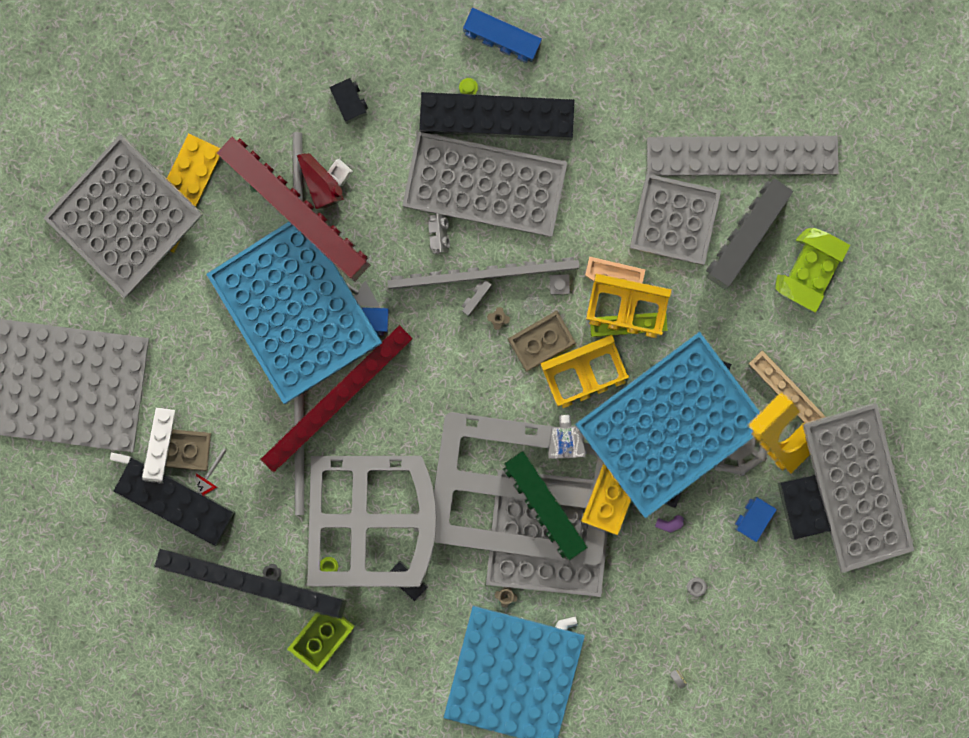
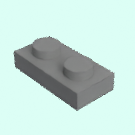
M486 280L483 284L481 282L478 283L473 290L475 295L472 299L468 297L462 305L464 308L462 312L469 317L490 289L491 284Z

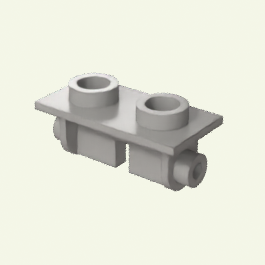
M442 214L430 215V219H428L429 233H436V236L430 237V250H433V254H439L440 252L449 253L450 239L447 237L448 219Z

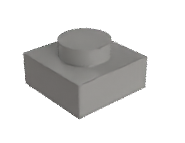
M550 275V295L570 294L569 275Z

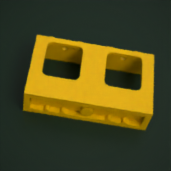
M595 274L586 320L590 321V325L600 326L602 323L607 324L609 329L619 330L621 327L626 328L628 333L638 334L640 331L645 332L647 337L657 338V335L661 336L663 334L662 329L672 289ZM601 292L621 297L618 317L615 322L595 317L598 296ZM639 300L655 303L659 306L655 327L652 330L632 324L636 303Z
M612 335L540 364L557 407L561 405L562 408L573 405L572 401L578 398L580 401L591 397L590 393L595 391L598 394L609 390L607 386L615 384L617 387L627 383L625 379L629 378V375L625 371ZM610 354L618 372V378L599 385L591 369L590 361L602 355ZM574 368L583 391L580 394L563 399L554 376Z

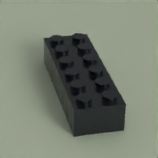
M131 457L113 492L209 544L218 546L235 511L165 473L162 483L143 481L145 463L135 457Z

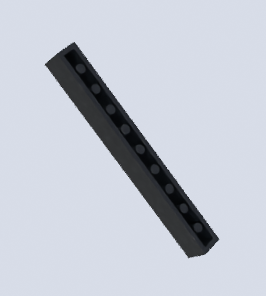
M159 549L154 566L155 568L342 619L347 600L164 549Z

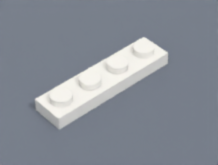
M156 408L142 477L143 481L163 482L175 410Z

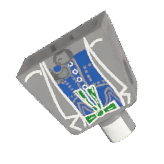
M559 415L560 427L551 428L548 459L585 457L581 432L577 426H571V415Z

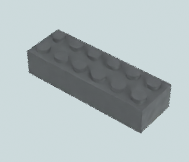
M775 178L763 185L759 191L762 194L760 198L757 196L748 207L751 211L749 214L746 212L738 222L740 225L739 229L735 228L727 238L730 242L728 245L724 244L717 253L718 260L711 262L706 269V272H708L706 277L724 290L731 285L794 192Z

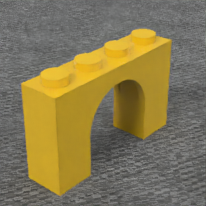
M781 392L748 426L753 431L751 435L760 442L759 445L766 452L769 451L767 455L773 461H776L775 465L780 470L786 469L791 474L810 455L803 425L789 438L779 442L784 428L801 412L794 402Z

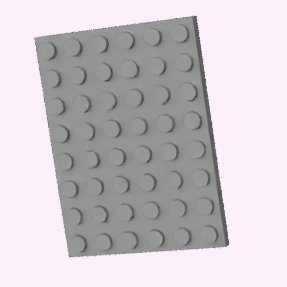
M0 319V435L134 452L149 338Z

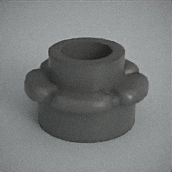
M269 564V566H265L263 569V577L278 581L282 574L281 569L276 564Z

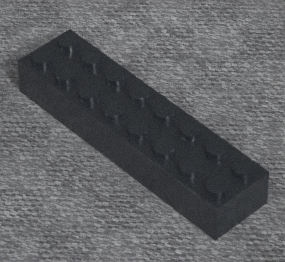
M421 92L419 131L428 134L572 141L575 100Z

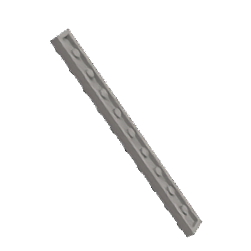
M574 257L563 258V262H555V259L544 260V264H536V261L525 262V266L518 267L517 263L506 264V268L499 269L498 265L487 266V270L480 271L476 267L468 268L467 272L461 273L459 269L449 270L448 274L442 275L441 272H430L429 276L422 277V274H411L410 278L403 279V276H392L391 280H387L388 289L575 270L579 269V261L574 260Z

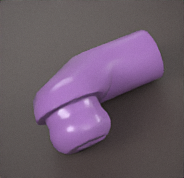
M676 515L669 522L658 518L655 527L671 533L683 527L684 518Z

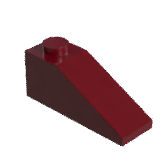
M310 153L296 155L316 209L327 208L344 200L342 189L338 182Z

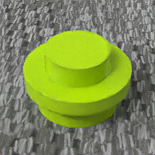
M465 78L459 84V91L461 94L475 95L478 91V84L472 78Z
M325 557L320 561V570L322 572H337L338 562L333 557Z

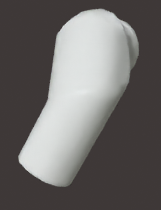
M576 617L559 620L555 627L563 630L577 626Z

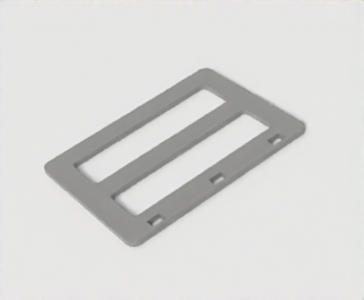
M454 412L448 413L444 418L434 488L436 503L435 542L568 561L567 558L562 559L557 551L559 546L555 541L552 543L550 539L454 526L449 523L454 490L527 499L523 493L519 494L513 486L516 484L513 478L459 471L457 469L460 439L462 437L549 448L551 428L553 426ZM466 419L479 421L477 427L466 426ZM525 428L538 429L536 436L525 434ZM581 433L585 454H592L597 457L594 488L603 461L589 443H584L585 437ZM545 483L560 505L586 508L593 488L585 489ZM588 524L585 541L588 548L569 561L591 565L599 564L602 560L606 531Z

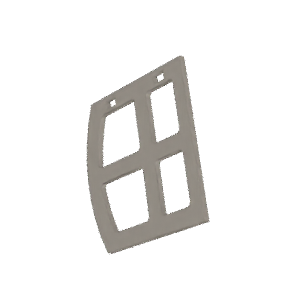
M311 456L307 586L420 587L431 560L436 534L434 491L422 456ZM331 461H343L342 467H331ZM390 461H402L401 467H390ZM325 471L353 472L352 512L350 514L322 513V481ZM370 471H410L418 496L419 513L368 514V473ZM323 528L351 529L350 571L322 572L320 570L321 530ZM369 528L419 529L414 557L407 572L366 571V535Z

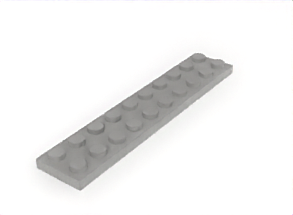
M838 136L647 137V174L656 176L838 175Z

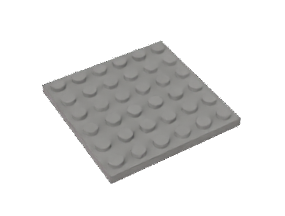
M119 135L47 213L44 219L124 298H127L203 214L123 135Z
M498 470L497 476L507 477L503 470ZM539 474L544 483L592 489L594 484L592 479ZM495 495L492 531L549 539L546 535L548 532L545 525L540 526L535 518L537 513L534 509L529 510L524 502L525 499ZM560 505L585 542L588 524L581 520L586 508ZM608 531L605 533L602 560L597 565L489 550L486 585L601 597Z

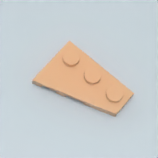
M589 257L585 276L593 281L595 274H601L643 283L645 269Z

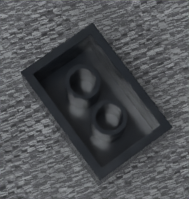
M815 474L778 483L791 539L795 540L831 531Z

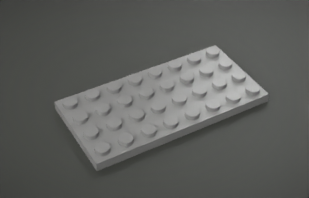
M417 132L402 207L552 237L567 162Z
M877 403L802 424L820 495L831 528L830 534L840 572L843 573L914 551Z

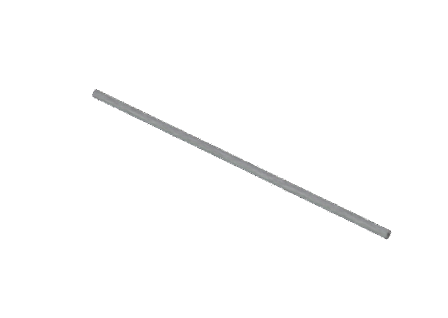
M295 132L293 133V188L301 194L299 198L303 201V172L296 156L302 154V133ZM304 393L294 399V426L304 417ZM303 444L294 453L295 515H304Z

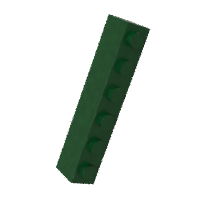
M521 451L505 462L503 471L508 478L513 477L516 482L513 486L519 494L523 493L527 498L524 501L530 511L532 509L535 510L537 522L541 527L545 525L548 530L546 535L552 543L554 541L559 546L557 551L562 559L567 558L569 561L587 549V545L524 451Z

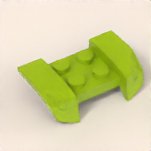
M807 228L796 239V241L805 245L789 276L778 274L775 289L787 298L816 313L824 298L823 293L839 262L843 261L850 244L822 230Z

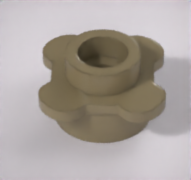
M497 307L495 312L487 316V320L492 322L495 330H500L502 325L510 321V317L505 315L502 307Z
M504 587L501 591L495 592V598L499 599L503 608H507L512 601H517L518 597L512 592L511 587Z

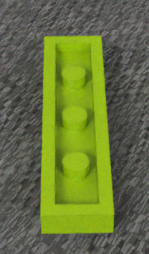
M657 313L634 314L632 324L652 330L655 327ZM667 314L665 315L662 332L668 331ZM605 316L596 318L615 322L618 316ZM601 323L600 326L590 325L591 337L632 334L628 333L626 328L620 327L619 330L609 329L607 324Z

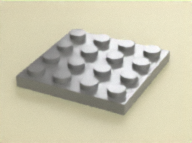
M646 174L629 249L705 265L721 190Z

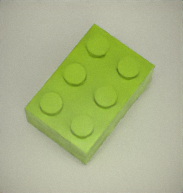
M316 612L287 650L318 673L355 626L344 617L338 619Z

